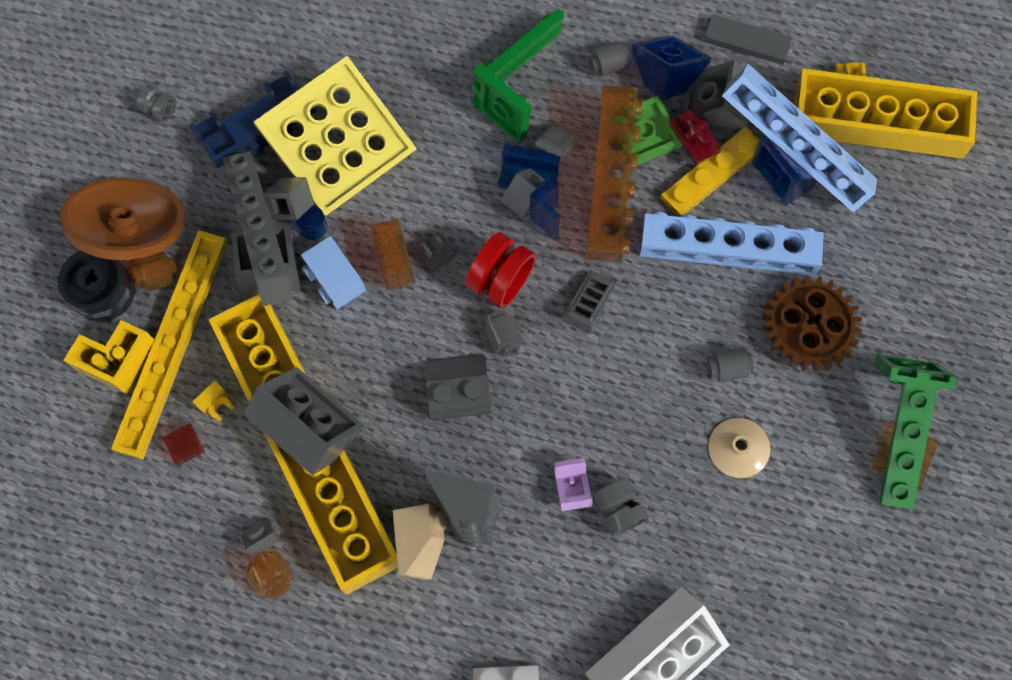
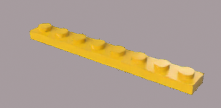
M198 230L111 447V450L141 460L144 459L227 247L228 241L225 237Z

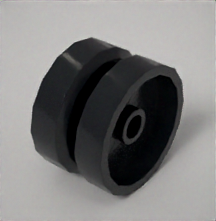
M80 250L65 261L57 279L59 292L64 300L80 315L90 321L105 322L116 319L125 313L132 304L136 291L134 278L120 260L99 258Z

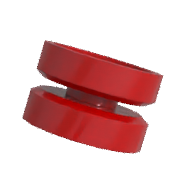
M497 232L485 243L472 263L467 274L466 287L478 295L488 292V301L498 308L504 309L514 300L524 286L535 265L537 254L522 245L514 249V240L502 232Z

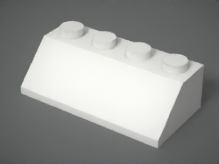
M681 587L585 674L589 680H692L729 646V643L706 607Z

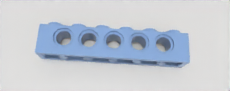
M748 63L727 84L722 97L852 212H855L875 194L877 178Z
M652 212L651 214L645 213L640 256L816 276L822 266L824 232H816L814 229L807 227L788 229L779 224L760 226L750 221L732 223L726 222V220L721 218L704 220L697 219L693 215L676 217L668 216L664 212ZM668 232H673L677 234L679 238L670 239L665 234ZM702 235L708 241L704 243L699 242L695 239V236ZM724 239H733L737 245H728ZM754 242H762L767 248L760 249L755 246ZM784 245L793 246L796 252L787 251Z

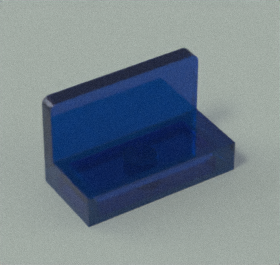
M504 144L502 169L498 186L508 189L517 173L531 168L552 185L547 197H553L559 176L561 157L548 152Z
M550 175L530 194V219L555 241L559 237L560 214L555 210L558 208L559 182Z

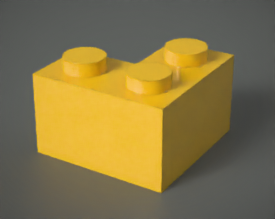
M121 320L106 346L79 334L63 361L76 371L128 395L145 365L154 339L146 331Z

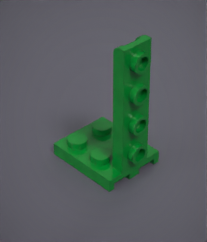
M559 8L550 15L546 14L532 30L525 31L519 41L512 46H507L493 62H487L485 65L481 63L473 69L476 81L472 83V91L475 92V97L471 99V103L518 144L527 137L531 105L523 95H518L505 80L561 34L562 27L560 23L564 19V12Z
M876 354L875 367L882 373V376L887 377L890 383L902 385L880 493V503L913 509L937 390L940 388L954 390L957 377L938 363Z

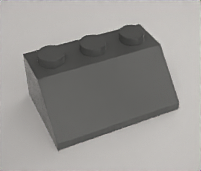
M298 367L258 386L244 413L248 419L312 476L332 464L364 428V425Z

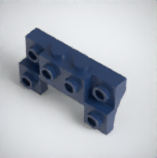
M288 71L283 72V77L269 85L265 82L263 86L268 95L223 119V124L213 111L210 113V118L195 126L193 123L189 125L204 151L207 152L217 168L224 165L223 157L251 151L252 156H255L269 145L254 125V121L301 89ZM315 107L310 110V115L316 113ZM297 122L290 123L287 126L288 134L293 132L292 126Z

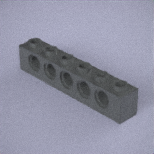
M251 151L223 157V163L262 305L266 306L293 299L288 275Z

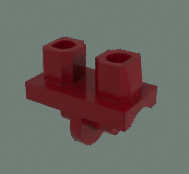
M694 107L683 115L669 121L668 125L696 166L721 152V146L709 131V124L701 119Z

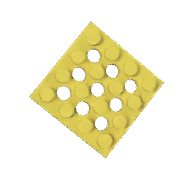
M348 56L254 121L256 128L294 177L307 178L314 204L324 217L417 149ZM337 90H345L349 94L350 99L345 104H339L334 100L333 93ZM314 106H321L326 110L327 116L321 121L315 120L311 117L310 110ZM355 113H362L367 119V124L364 127H356L351 122V116ZM297 122L301 124L304 129L303 134L299 137L290 136L287 132V126L290 123ZM333 129L340 130L344 135V141L340 144H333L328 139L329 131ZM379 136L384 141V148L380 151L371 149L368 144L369 138ZM309 146L318 147L321 151L320 159L316 161L307 159L304 153L305 149ZM351 152L359 154L362 160L361 165L350 167L346 163V155ZM327 169L335 170L339 175L338 182L335 184L326 183L322 177L323 172Z

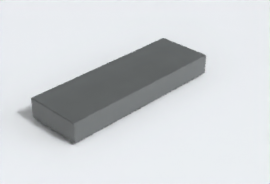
M712 14L704 42L784 65L793 37Z

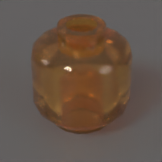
M164 251L148 257L135 259V263L130 265L136 286H142L147 292L171 286L173 282L172 275L177 274L174 258H167Z
M263 551L254 558H250L249 564L246 567L245 577L257 596L276 599L289 590L293 573L280 553L276 551Z

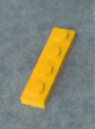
M747 127L723 144L720 153L697 165L661 194L660 199L678 217L688 213L764 151L765 145Z

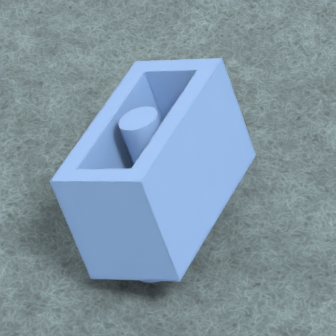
M331 236L301 254L305 263L301 268L310 282L316 279L321 286L317 291L326 305L332 302L337 310L366 291L363 281Z

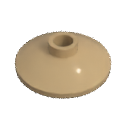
M732 418L723 421L713 430L709 438L708 451L713 464L719 471L733 478H748L759 473L767 464L770 456V443L764 430L753 421L744 418ZM743 441L746 444V449H737L736 442Z

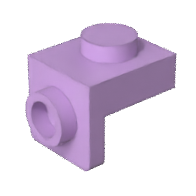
M567 459L555 462V480L561 511L593 506L585 459Z

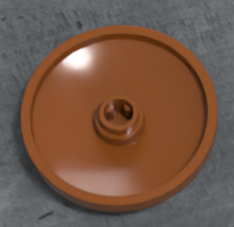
M110 178L89 183L74 191L65 200L60 213L63 234L74 247L89 255L110 260H132L157 254L171 246L179 238L184 226L183 207L179 199L170 190L159 184L136 178Z

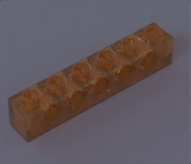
M603 85L587 260L622 263L623 254H629L630 237L625 236V226H631L633 209L627 208L628 198H634L635 181L630 180V170L636 171L638 153H632L633 143H639L640 126L635 125V116H641L643 98H637V87ZM616 116H624L628 120L624 123H617L613 119ZM619 142L624 144L625 148L616 151L611 148V145ZM612 170H619L623 175L615 179L611 178L608 173ZM610 197H615L621 203L612 207L607 205L605 201ZM607 225H614L617 227L618 232L613 235H607L602 229Z

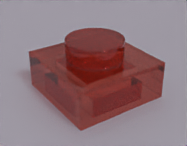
M191 423L162 437L174 464L177 466L205 453V449Z

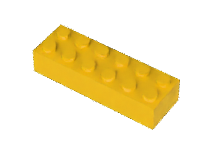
M802 68L796 83L794 105L835 142L963 159L975 144L978 91Z

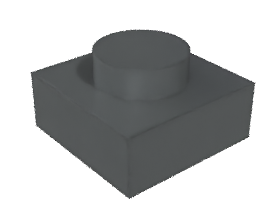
M269 519L262 523L258 522L251 525L246 530V533L241 535L245 549L251 558H254L280 541Z

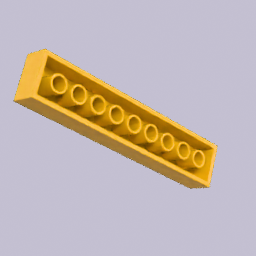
M260 294L208 319L248 402H250L258 386L296 367L306 374L272 305L263 306ZM265 434L341 591L348 595L398 568L397 551L346 451L344 450L332 464L312 476Z

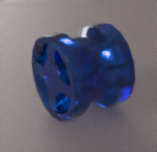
M314 205L298 220H295L301 235L309 240L322 238L328 230V223L323 211Z

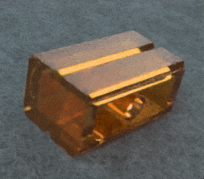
M399 219L370 226L387 290L415 284Z

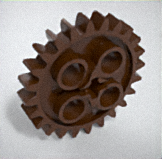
M806 275L801 284L795 277L791 282V286L784 282L780 287L781 292L775 289L771 295L773 300L768 299L765 305L769 310H764L762 318L769 321L764 322L761 328L770 332L766 334L764 340L774 341L770 351L773 352L780 349L782 352L779 357L780 361L787 356L791 358L789 364L791 368L796 362H800L802 371H805L808 365L811 364L814 372H818L822 363L826 370H830L833 366V361L840 365L844 360L843 356L849 357L853 352L850 347L855 348L859 343L855 337L862 333V329L855 326L859 325L862 317L853 316L859 309V306H849L848 303L853 296L843 297L841 295L844 290L843 286L836 291L832 289L833 280H830L827 285H822V278L818 276L815 283H811L809 275ZM808 300H816L821 308L812 307ZM784 315L793 316L796 319L797 323H788L785 320ZM807 321H808L809 323L814 321V322H816L817 325H815V324L808 325V324H807ZM826 323L835 324L839 332L830 331ZM807 338L813 341L815 348L806 347L802 339Z

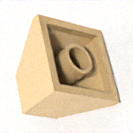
M423 504L393 510L399 576L421 580L432 579L445 540L446 518L441 507Z

